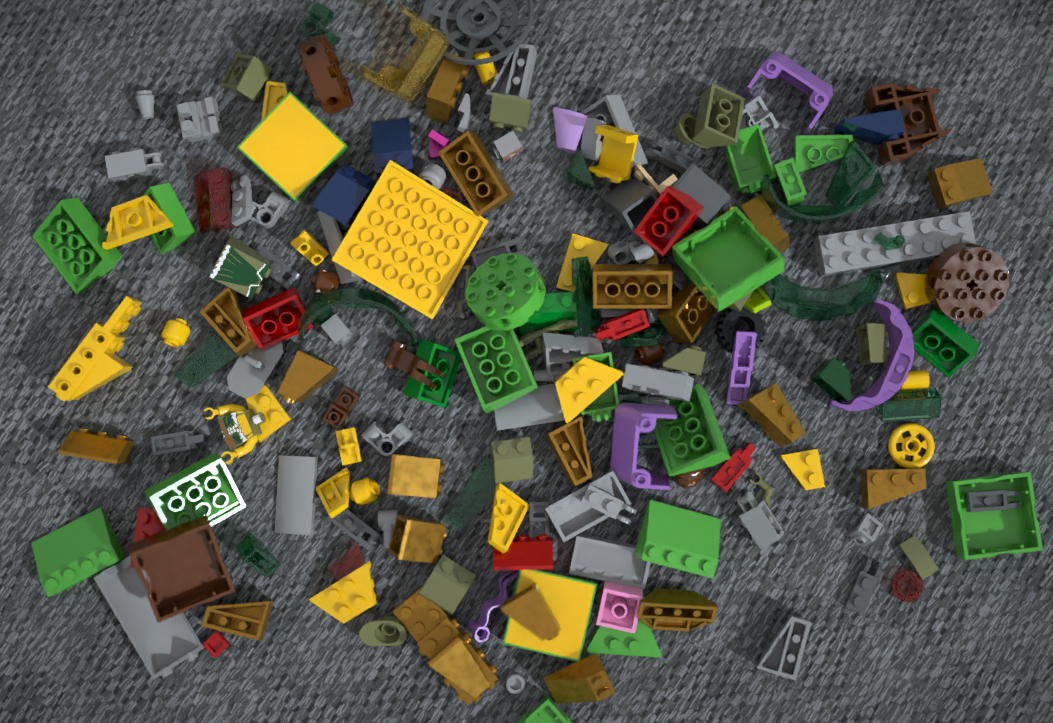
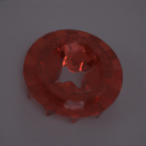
M902 571L899 574H895V578L891 581V590L895 597L903 602H913L923 592L922 580L914 572ZM907 581H909L908 584H909L911 587H913L914 590H913V589H907L906 592H905V591H904L905 588L902 587L900 584H903V583L906 584Z

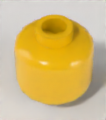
M180 318L167 321L161 334L164 343L175 348L185 345L190 334V328L186 325L187 322Z
M368 477L353 482L349 491L351 500L355 501L358 505L374 502L380 493L378 483Z

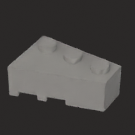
M521 43L507 56L502 69L495 76L490 89L485 93L488 101L492 102L493 92L527 99L537 57L534 45Z
M542 332L543 359L547 376L564 374L573 366V358L604 353L601 341L597 338Z
M626 364L622 387L635 393L690 402L694 379L684 371L672 373L664 368L657 370L645 365Z
M790 614L757 662L756 668L796 680L811 621Z

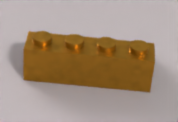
M466 131L438 152L478 217L500 207L515 196L476 132Z
M594 264L593 309L672 308V264Z

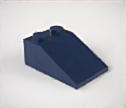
M899 109L844 118L834 128V132L842 135H853V138L871 144L883 145L885 142L899 139V136L905 132L902 111Z
M409 118L372 122V146L376 176L378 178L381 176L390 160L415 174Z
M344 164L335 172L312 206L346 225L360 212L376 181L358 172L353 167Z

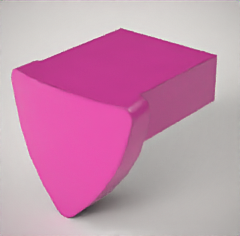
M431 130L428 135L430 139L429 153L430 157L434 159L441 157L438 152L450 143L447 138Z

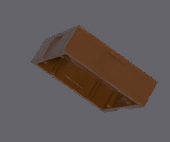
M207 515L128 545L130 556L138 576L145 586L157 623L186 612L196 605L208 603L235 592Z

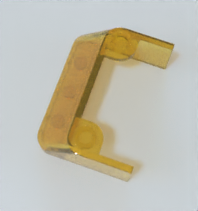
M398 2L397 6L400 11L411 18L409 29L417 36L416 41L399 69L393 65H385L377 74L361 64L360 70L364 77L405 101H413L448 48L449 41L447 36L428 20Z

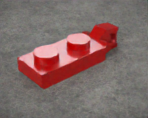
M636 309L602 323V327L594 331L598 340L606 337L608 340H616L645 329L650 325L644 309Z
M748 443L743 450L739 447L710 479L726 492L751 464L753 458L750 455L756 448L751 443Z

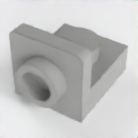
M869 513L863 515L857 528L851 531L849 536L855 543L865 547L874 542L883 524Z

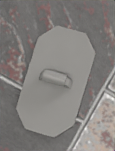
M282 341L261 351L257 345L244 358L239 356L227 376L229 390L245 399L259 394L284 353Z

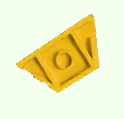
M145 195L111 208L110 221L106 228L108 236L106 242L102 243V248L109 250L173 227L174 225L149 196Z
M583 356L555 381L565 422L568 424L624 373L619 369L617 370Z
M370 561L317 593L309 600L343 624L374 606L377 602L373 591L374 581L370 575Z

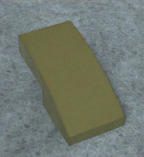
M916 535L899 545L900 550L910 561L911 567L921 580L926 579L939 570Z

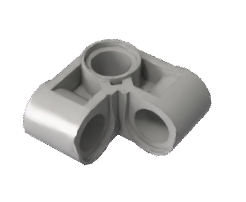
M274 191L263 205L257 204L252 200L251 219L249 221L255 222L263 228L272 229L276 226L282 214L285 213L290 201ZM267 215H270V216H271L270 221L267 222V223H264V222H263L264 217L267 216Z
M632 235L612 244L607 251L609 258L615 264H626L633 260L641 264L655 257L654 251L643 239L637 241Z
M374 421L361 436L382 455L392 456L413 437L414 433L400 421L387 434ZM386 442H390L393 446L392 451L389 453L383 450V445Z

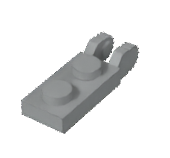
M246 175L240 177V182L237 180L231 182V190L233 192L231 223L236 227L251 219L252 189L250 179Z
M588 484L580 502L614 519L617 518L630 525L631 520L626 516L618 514L621 508L634 514L637 511L635 508L625 504L623 500L591 484Z

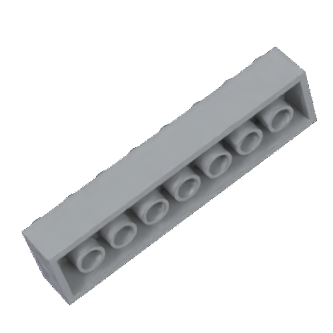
M970 211L822 235L813 240L820 277L884 267L900 262L908 263L938 258L951 245L964 242L976 244Z

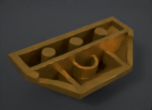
M655 589L640 600L637 618L654 630L692 631L703 627L707 623H714L718 606L695 591Z

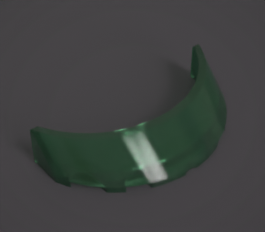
M764 174L761 192L769 207L778 215L800 223H821L843 217L864 207L883 191L885 185L880 174H875L872 185L868 189L858 191L852 201L846 205L786 206L780 201L777 192L773 190L768 174Z
M875 269L860 280L845 286L830 289H813L792 283L781 274H778L764 283V288L772 299L773 304L787 311V314L804 320L826 321L843 314L846 317L855 313L856 309L870 302L871 304L877 298L882 288L883 280L880 271Z
M345 288L327 293L315 300L304 311L298 321V340H302L309 324L315 321L320 314L333 307L384 309L395 316L396 324L399 327L408 330L410 346L414 347L418 341L415 328L402 308L388 297L367 289Z

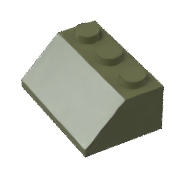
M712 83L700 96L693 140L707 147L736 145L738 143L745 98Z

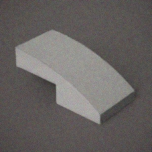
M465 93L458 108V114L463 117L457 128L459 136L468 131L471 118L470 97L467 93Z
M587 117L581 142L582 158L598 161L602 148V142L600 141L602 135L596 134L595 131L597 125L606 124L603 120Z

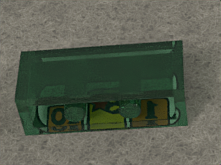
M936 388L897 391L891 398L876 406V413L882 422L888 423L903 420L940 418L942 397Z

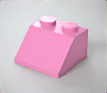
M605 581L596 625L635 633L638 621L637 612L640 600L643 598V589Z

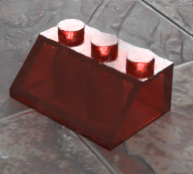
M226 167L208 169L194 176L200 233L238 228V226L236 227L231 223L233 194L231 190V172Z

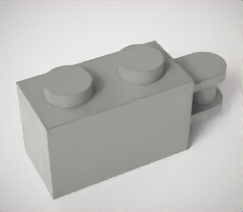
M132 148L129 152H112L111 155L105 156L108 178L114 182L151 176V170L164 167L160 160L162 154L159 152L148 154L141 148Z
M750 491L746 492L743 497H737V502L743 510L739 515L740 521L750 532L753 542L762 549L780 540L785 532L765 501L757 502Z

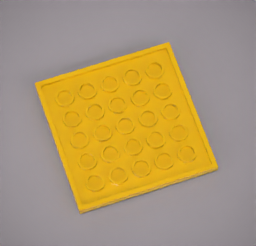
M390 160L331 261L424 316L433 319L486 227L488 220L481 216L478 217L469 208Z

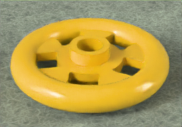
M906 423L900 425L890 435L888 441L890 456L903 468H920L926 465L934 454L935 444L933 437L925 427L919 424ZM909 431L911 436L904 439L902 433ZM919 433L924 437L922 442L916 438ZM910 442L913 444V448L911 450L908 448V444ZM896 443H901L902 451L897 452ZM921 447L926 450L923 457L918 455ZM905 455L913 456L912 461L905 460Z

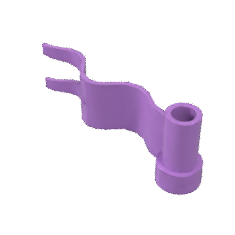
M508 570L499 577L498 596L485 601L481 606L479 619L468 623V630L478 642H484L488 639L489 630L486 626L489 613L494 607L501 606V603L507 600V584L510 580L517 577L518 572L506 578L503 584V579L513 570Z

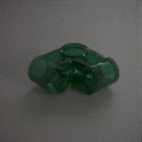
M316 2L301 25L305 37L309 39L318 34H324L333 48L339 36L337 37L326 27L332 21L334 12ZM311 27L316 28L312 33L307 32Z

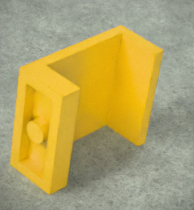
M597 125L595 133L604 136L598 166H591L588 171L594 172L597 177L610 178V181L613 183L629 180L638 134L611 125Z

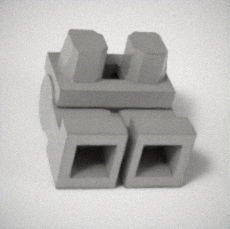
M212 96L204 98V100L199 102L192 101L176 105L183 139H187L189 142L224 137L222 123L219 119L218 103Z

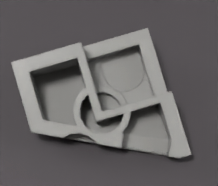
M757 94L744 103L740 129L760 124L761 130L771 125L773 128H778L779 125L772 112L768 111L760 95Z

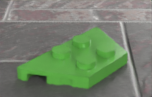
M639 619L635 633L599 626L586 648V653L659 658L662 656L651 628Z

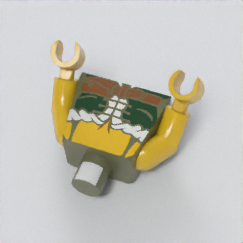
M228 404L219 406L215 410L212 408L204 410H211L213 412L211 417L205 418L207 420L213 419L215 415L219 416L216 417V420L230 451L224 452L221 458L226 455L231 456V459L225 462L227 465L231 464L235 457L239 458L252 451L258 441V436L262 434L260 425L266 422V417L262 412L255 414L252 409L246 410L241 405Z

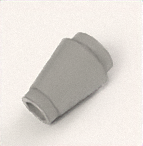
M137 91L135 99L142 119L154 118L155 96L152 95V91Z

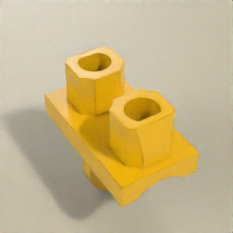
M305 230L290 242L295 249L315 266L319 265L329 254V251Z
M356 428L335 431L342 465L361 462L362 458Z

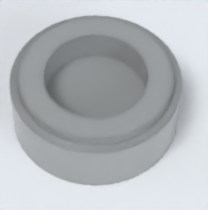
M519 673L510 674L506 679L507 690L513 694L521 693L525 688L524 677Z

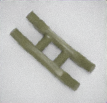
M561 320L556 324L522 336L518 340L521 347L533 342V340L536 344V347L525 352L524 356L527 362L543 353L542 332L560 334L559 330L578 327L579 320ZM569 334V335H572V336H582V337H584L583 334H576V335H574V334Z

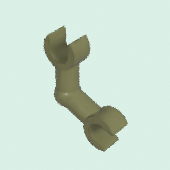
M754 472L759 478L758 481L753 482L751 479L749 481L764 490L762 500L765 501L770 509L769 501L773 487L767 484L759 473Z

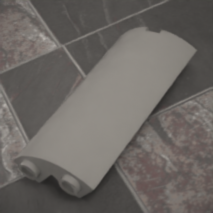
M129 556L122 562L101 572L94 577V580L153 680L160 675L162 678H165L174 672L172 668L186 659L190 662L198 657L197 652L204 647L184 613L157 623L145 586L139 578L136 568H130L131 556Z

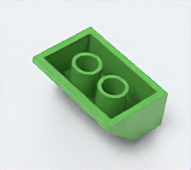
M170 183L148 188L143 196H149L174 225L150 235L160 254H164L188 241L196 232Z

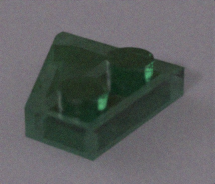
M661 321L649 324L650 326L621 337L620 344L621 346L659 345L666 328Z

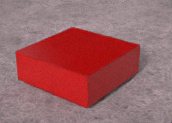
M216 630L202 645L214 658H217L231 643Z

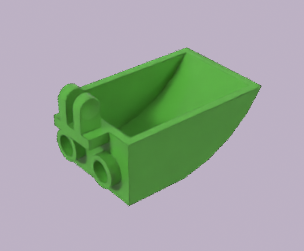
M760 124L740 129L738 143L736 145L724 146L727 166L736 194L741 192L743 195L754 193L772 186L771 184L777 177Z
M611 352L586 356L614 368ZM582 357L573 358V365ZM616 382L582 410L581 414L591 415L592 421L601 422V419L609 420L611 412L619 404Z

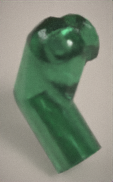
M879 232L874 237V240L886 250L899 249L905 243V239L901 235L887 238Z

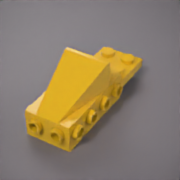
M126 296L106 324L96 323L48 386L56 392V397L63 401L79 400L82 396L132 369L133 366L117 356L115 352H119L124 346L123 341L125 337L120 332H124L130 324L128 321L131 317H135L140 312L141 301L137 298Z

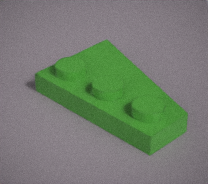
M853 135L794 136V161L798 172L852 154Z

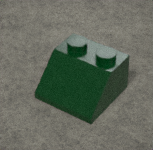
M832 358L823 361L811 375L810 379L838 403L848 402L852 399L849 370L845 368L846 364L842 360Z

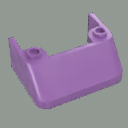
M773 52L762 64L742 96L746 97L760 75L767 79H774L779 76L810 97L809 105L816 111V114L802 133V135H807L827 107L833 95V89L828 83L782 53Z
M639 403L618 404L614 411L610 471L613 470L618 479L637 488L670 490L667 475L650 474L646 469L636 468L639 432L652 431L656 426L657 418L677 419L674 406Z

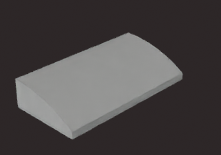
M555 383L538 386L535 390L494 410L497 431L565 421Z
M279 455L275 533L314 534L318 457Z
M613 470L589 483L623 500L625 504L631 505ZM588 484L545 507L563 542L610 517L580 502Z
M578 534L575 537L569 574L645 589L651 562L634 557L637 545Z

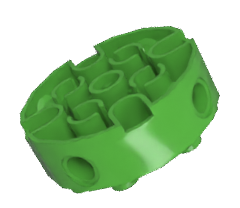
M514 253L490 257L486 262L477 267L468 279L465 290L467 305L478 320L492 330L504 331L520 327L529 321L528 318L535 311L538 312L543 305L546 293L544 280L529 258Z

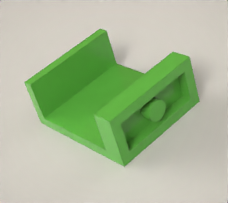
M794 158L775 164L776 180L786 207L805 201L804 196L807 193Z

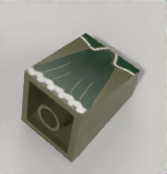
M230 235L209 277L252 299L254 293L259 294L263 286L261 284L263 277L267 279L272 270L269 267L271 261L233 235Z

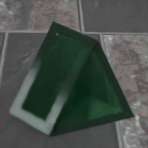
M580 150L576 153L568 169L566 181L591 191L595 188V184Z

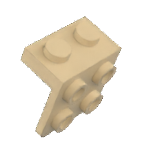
M636 164L633 171L634 177L652 188L658 198L667 186L672 187L678 181L676 176L672 174L658 186L641 164Z

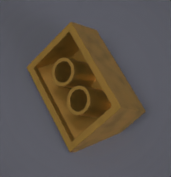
M79 428L78 431H70L58 452L61 455L100 462L130 464L134 441L128 440L129 436L116 435V438L109 437L110 433L98 431L97 434H91L90 429Z

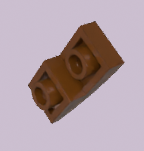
M344 385L322 420L336 429H340L361 395Z

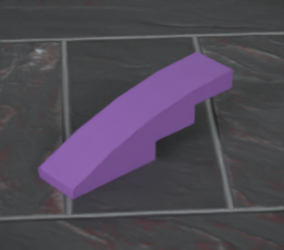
M736 331L727 386V404L738 405L747 399L751 371H753L756 332Z

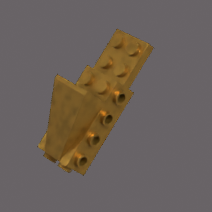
M422 586L398 606L393 613L415 638L419 652L424 657L428 656V665L444 676L443 680L447 686H452L457 691L455 693L457 698L461 702L465 701L467 705L471 702L476 703L483 696L481 694L486 689L491 690L498 683L496 680L498 679L499 674L497 672L499 670L492 662L489 663L485 659L486 655L480 647H475L472 643V637L460 629L461 625L455 617L451 618L442 608L419 595L423 588Z

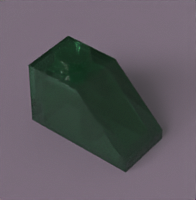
M251 533L236 545L242 561L265 578L269 577L281 566L266 546Z

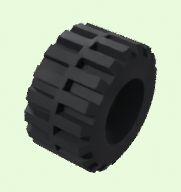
M744 307L741 311L729 308L719 316L718 322L715 324V335L718 337L716 339L717 342H720L721 347L727 349V352L732 353L735 338L731 334L730 326L735 319H742L748 323L750 332L757 333L756 349L764 341V334L767 332V329H764L766 322L761 319L763 315L761 313L754 314Z

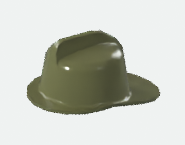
M689 113L682 114L679 118V123L672 130L676 134L677 139L684 145L695 144L704 149L710 148L693 140L696 118Z
M387 615L380 618L379 621H371L364 624L360 629L359 636L362 642L369 646H398L406 640L407 633L398 618Z

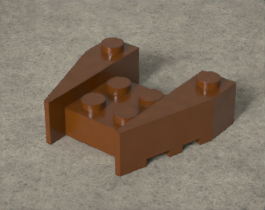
M889 83L871 87L864 94L868 113L888 108L890 111L899 109L902 111L905 132L899 136V139L885 142L877 148L882 166L904 161L951 131L950 129L940 130L932 98L940 93V89L914 88V86L907 85L904 87Z

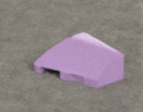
M554 107L553 116L557 148L575 155L588 116Z

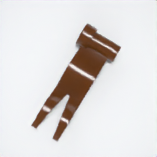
M393 339L390 345L391 349L383 364L391 369L395 366L408 373L412 378L435 390L436 386L416 369L419 368L440 376L443 375V372L406 351L407 346Z

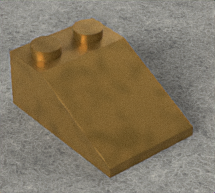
M982 158L939 167L927 174L938 210L993 194Z
M691 282L672 297V308H662L658 313V317L674 342L693 343L716 308L710 301L706 300L705 295Z
M597 653L543 678L556 704L598 702L615 694L612 683Z

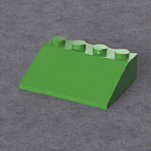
M79 198L60 200L32 235L76 295L82 293L113 269L123 257L116 247L109 250L102 248V243L106 242L107 235Z
M485 326L454 339L485 414L501 408L538 388L513 329L508 331L492 330Z
M699 384L692 387L690 402L668 398L669 405L675 408L677 419L657 418L654 432L669 476L711 467L730 459L707 392Z
M216 453L144 491L165 530L207 515L210 525L213 526L246 507L223 459Z
M649 499L634 557L647 562L714 578L719 558L721 519Z
M102 507L32 542L39 579L48 597L57 595L127 558Z

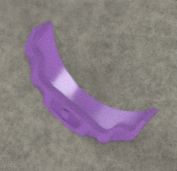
M875 298L873 306L885 323L889 336L890 356L883 373L876 383L860 396L848 402L838 403L832 400L830 407L849 412L875 407L891 398L906 381L908 371L911 370L914 360L913 335L905 318L900 313L901 311L895 305Z

